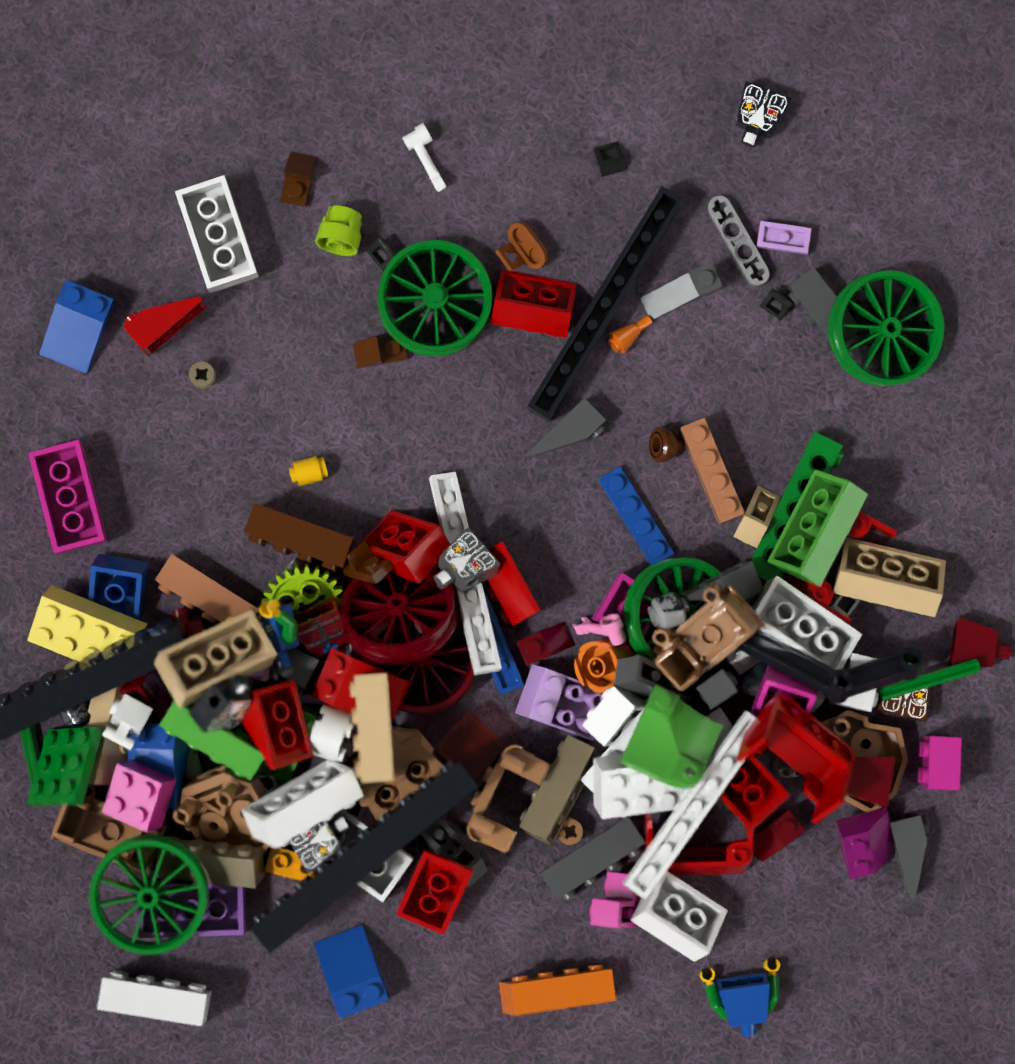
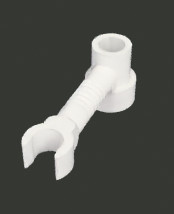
M424 123L414 127L415 130L402 138L409 151L415 149L435 189L439 192L447 188L425 148V145L432 142L433 139Z

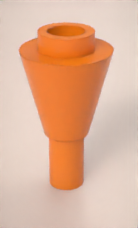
M646 315L635 324H630L610 332L608 343L615 352L620 351L624 354L640 335V332L652 324L651 318Z

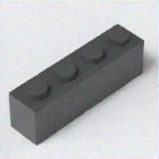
M627 816L544 869L540 874L556 899L558 900L562 897L565 901L577 893L575 888L584 883L587 887L599 879L597 874L606 869L610 872L620 866L619 860L626 855L632 858L642 852L641 846L645 842Z

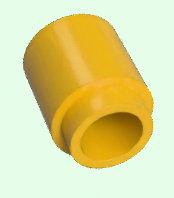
M313 456L292 462L293 467L289 468L292 483L297 482L299 487L323 481L322 478L328 477L323 457L317 458Z

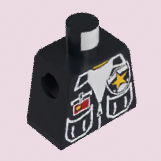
M746 81L736 126L745 129L741 143L754 148L760 135L770 138L792 98Z
M236 674L231 681L213 684L190 710V716L203 733L239 727L253 702V696L246 688L249 685V681L245 676Z

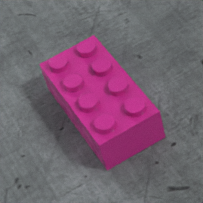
M75 440L28 453L54 554L62 555L107 543L108 538L83 442Z

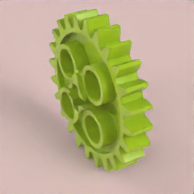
M306 563L304 570H300L298 564H295V571L291 572L288 567H285L284 576L278 572L276 573L277 582L273 580L268 581L271 589H264V595L268 598L262 599V603L264 601L277 600L280 607L291 604L293 615L335 597L340 611L343 595L338 594L343 590L342 585L335 586L337 583L336 577L328 580V570L320 574L318 565L313 571H310L308 563ZM306 585H314L317 588L312 593H307L303 590ZM288 595L293 598V601L283 603L280 601V598ZM303 602L305 605H308V608H304L302 605L299 606V603ZM299 639V647H301L303 643Z

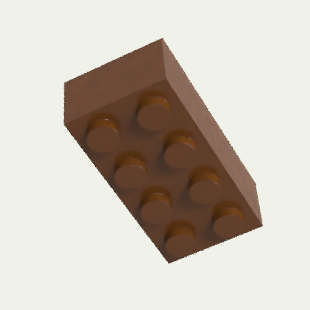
M256 503L253 505L244 533L249 536L248 540L254 544L265 547L266 543L274 545V551L288 556L290 551L298 554L297 558L310 564H314L315 560L323 562V568L338 573L339 568L344 569L346 557L352 551L355 540L352 537Z

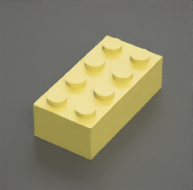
M51 585L41 597L27 641L80 662L96 650L102 652L110 648L118 640L123 639L126 641L132 638L138 631L146 629L147 623Z

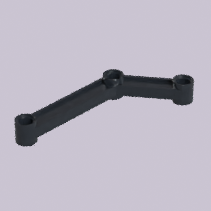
M759 629L737 647L740 651L825 694L828 700L833 703H843L848 697L901 680H914L920 673L924 658L920 649L909 646L899 653L846 670H836Z

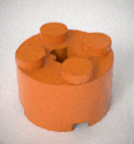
M606 636L585 643L580 647L578 658L575 659L574 663L575 673L584 687L588 686L593 692L603 693L609 687L616 686L614 682L617 660L633 657L634 655L627 640L620 645L614 646L609 637Z

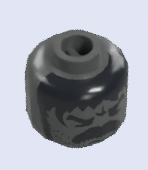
M90 700L59 713L66 728H82L87 726L91 717L88 712Z

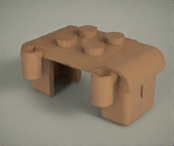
M717 582L710 583L703 594L704 600L707 602L674 630L658 626L653 635V640L657 644L653 648L657 655L655 664L680 691L688 689L701 675L734 651L755 631L766 625L731 585L723 588Z
M518 745L506 747L497 764L495 763L493 768L488 766L482 778V781L486 782L482 791L477 789L471 801V805L474 808L467 824V834L471 840L476 843L479 841L504 853L510 850L518 833L483 814L505 768L539 785L542 784L549 769V764L546 761L535 757L534 754L522 749L523 747Z
M88 784L92 789V793L90 796L85 794L83 805L61 807L50 839L104 858L113 847L131 837L146 834L163 836L167 826L162 825V828L145 832L102 813L105 802L95 799L97 787L93 784ZM142 847L148 875L155 859L156 847ZM137 848L119 855L131 869L142 872Z

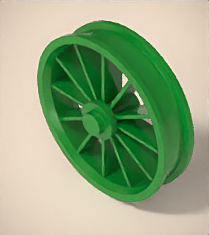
M427 240L404 248L388 263L379 283L378 311L386 331L403 348L423 356H446L459 352L469 346L484 329L491 310L492 288L485 268L467 249L448 241ZM434 252L454 257L440 284L435 281ZM423 253H430L431 284L427 283L411 259L412 257ZM457 258L473 271L449 287L445 288L443 286ZM407 261L424 286V289L393 273L402 263ZM474 276L479 280L482 289L480 294L448 295L449 292ZM391 279L422 296L386 297V289ZM483 299L480 318L448 301ZM423 302L395 321L390 317L387 303ZM426 307L427 310L412 339L396 326ZM444 307L476 322L475 326L466 335L462 336ZM440 310L458 337V340L439 345L437 311ZM430 311L434 312L436 345L415 341Z
M886 270L858 277L843 288L836 297L830 311L828 336L834 356L842 368L852 377L870 385H897L918 378L934 363L944 338V320L936 297L922 281L904 272ZM876 280H884L883 312L869 285L870 282ZM892 281L904 285L906 289L891 313ZM859 289H863L875 316L851 300ZM913 292L923 306L897 319L898 314ZM847 306L871 322L870 326L843 324ZM924 310L926 311L929 329L904 328L901 326L903 321ZM843 328L869 329L870 335L846 347ZM900 332L929 333L925 351L902 336ZM873 338L875 341L859 366L849 351ZM897 340L921 356L911 369ZM881 345L880 376L866 371V368ZM890 347L903 371V374L895 377H889Z
M694 558L665 559L648 566L635 578L625 599L623 620L627 638L637 655H641L654 662L657 658V655L649 647L654 642V634L645 640L640 627V622L651 621V619H639L641 600L650 604L653 600L644 595L650 582L653 580L662 595L670 593L659 574L671 568L674 592L680 594L683 592L680 566L694 570L686 590L697 585L701 575L709 579L720 573L714 566ZM686 600L689 606V613H686V619L697 611L696 607L703 601H693L691 603V600Z
M139 835L120 842L102 859L90 885V908L101 932L115 945L137 954H160L182 945L197 930L207 908L209 886L202 864L185 845L162 835ZM142 847L163 849L153 879L148 878ZM137 848L143 881L139 879L119 855ZM167 850L184 862L159 882L156 878ZM114 860L138 887L104 876L103 874ZM186 865L190 868L196 879V883L163 888V885ZM101 882L136 894L101 900ZM198 888V907L163 895ZM137 900V903L113 923L110 922L102 907ZM161 902L196 914L190 924L184 929ZM141 906L143 910L134 936L131 938L123 934L115 926L137 907ZM155 906L179 932L177 935L165 940L161 939ZM150 908L156 941L137 940L136 937L145 911Z

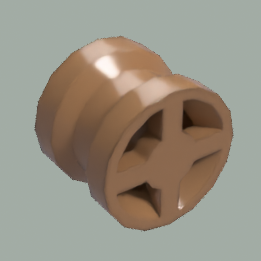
M567 818L558 834V838L564 844H576L583 836V829L577 820Z

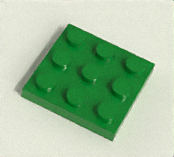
M97 727L48 730L43 740L40 758L36 764L33 783L29 788L27 804L33 807L83 805L103 730Z

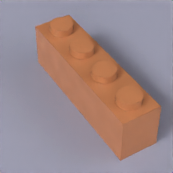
M705 418L681 427L679 430L718 524L721 525L743 516L745 512Z
M173 554L170 555L155 581L160 583L158 589L169 596L173 592L182 597L180 603L191 610L195 606L204 611L201 616L213 624L217 620L222 622L227 617H237L250 610L253 611L255 616L260 613L258 608Z

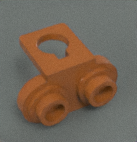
M525 222L512 224L508 230V238L511 243L496 250L497 255L509 271H513L525 264L530 268L538 269L543 267L548 261L547 249ZM506 252L515 254V263L507 258Z

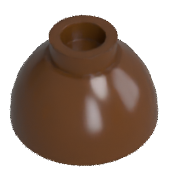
M656 427L651 433L649 453L656 463L669 461L676 453H680L682 450L681 438H677L671 430L664 427Z

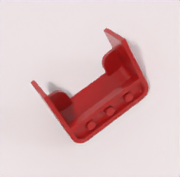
M859 512L847 535L853 538H860L866 535L871 528L891 539L896 536L898 531ZM784 574L782 579L849 624L850 618L828 607L833 598V589L829 583L823 581L821 587Z
M784 693L777 694L768 702L744 733L736 760L742 762L753 752L761 754L769 748L804 777V794L816 803L812 821L816 824L844 803L855 762V754L848 744Z
M651 813L645 814V851L652 842ZM744 825V839L732 841L727 847L682 848L667 871L674 876L742 874L749 868L753 856V830L750 831Z

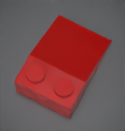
M197 296L144 309L139 313L135 311L125 319L126 324L123 328L142 351L149 356L207 306Z
M390 510L362 540L366 541L374 556L390 560L394 567L392 569L393 572L402 578L416 583H420L428 576L429 572L438 564L441 554L451 545L439 525L394 510Z
M331 648L311 696L352 714V708H356V698H352L350 695V681H355L354 676L387 673L392 724L410 681L347 650Z
M295 680L249 691L253 696V702L242 723L270 769L280 768L314 757Z
M751 754L745 759L719 797L743 824L752 831L787 800L790 795Z
M425 849L400 900L396 915L444 935L474 869Z

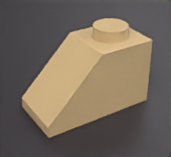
M757 486L733 537L757 548L770 524L781 497Z

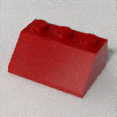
M501 269L491 324L567 338L577 283Z
M503 541L490 548L489 551L498 560L500 566L497 575L487 580L490 586L486 590L493 602L499 601L502 609L498 612L505 625L511 623L512 627L540 613V608Z

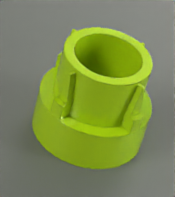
M329 206L326 217H323L322 223L319 225L315 238L316 245L332 254L340 256L356 255L362 238L360 234L362 215L349 207Z

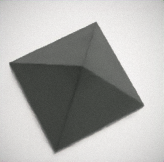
M382 237L378 238L367 251L382 271L385 270L388 263L396 255L392 246ZM376 250H383L388 256L386 261L383 260Z
M772 288L760 307L781 321L793 302ZM773 300L778 301L781 304V311L769 302Z

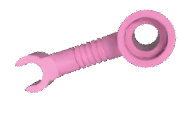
M619 614L605 616L601 619L600 624L592 623L588 617H581L583 622L581 624H572L578 635L594 633L608 636L614 646L626 641V636L622 629L623 623Z

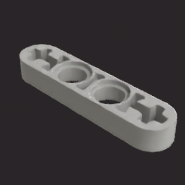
M713 197L708 204V213L744 277L752 286L759 287L764 285L769 278L768 267L740 218L726 197ZM717 201L719 204L724 203L726 205L723 209L726 217L729 214L733 216V218L726 219L722 224L718 221L723 219L720 212L714 213L712 210L715 208V202ZM730 223L736 224L739 228V234L735 237L727 236L725 233L726 225ZM740 246H748L751 249L752 256L749 259H741L738 256L737 250ZM755 258L758 260V262L754 263L755 268L758 271H764L761 281L757 278H751L753 274L751 266L747 269L744 267V265L751 263Z

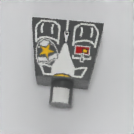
M468 527L441 554L438 566L442 571L434 576V581L441 589L453 583L459 591L463 592L497 575L500 563Z
M343 815L331 822H319L312 826L309 832L301 835L298 834L290 839V844L308 874L342 846L338 835L350 829Z

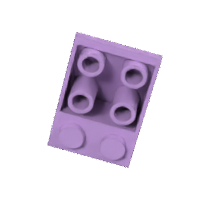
M532 664L515 713L594 741L595 737L582 725L588 719L586 717L588 712L593 707L598 706L603 700V693L593 692L588 686L584 687L577 679Z

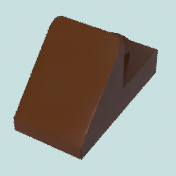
M290 152L284 170L285 179L280 199L281 203L306 207L316 157Z
M374 336L353 343L357 369L408 360L406 349L399 345L391 336L381 338Z
M362 541L347 555L343 573L350 578L377 584L394 567L390 560L374 556L366 541Z

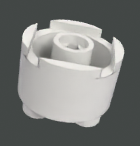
M324 704L319 712L324 714V716L319 721H315L310 736L312 751L315 756L343 763L346 756H350L354 741H351L353 732H357L358 724L352 723V714Z

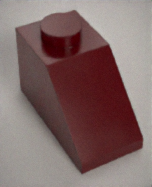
M564 622L516 642L526 667L574 646Z
M786 809L753 836V852L763 862L803 833L805 829L793 814Z

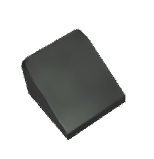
M618 141L593 148L601 177L626 170L625 160Z
M833 593V598L828 607L849 617L861 600Z

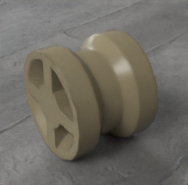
M197 362L189 370V379L197 388L207 389L214 384L216 372L207 362Z

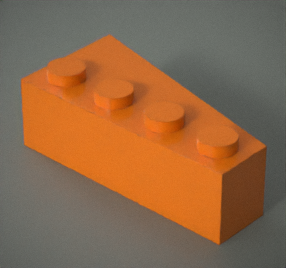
M603 964L588 966V971L578 972V968L563 969V974L553 975V971L537 973L538 977L534 978L522 975L512 977L511 981L499 982L503 1013L517 1016L616 1001L612 969L603 968Z

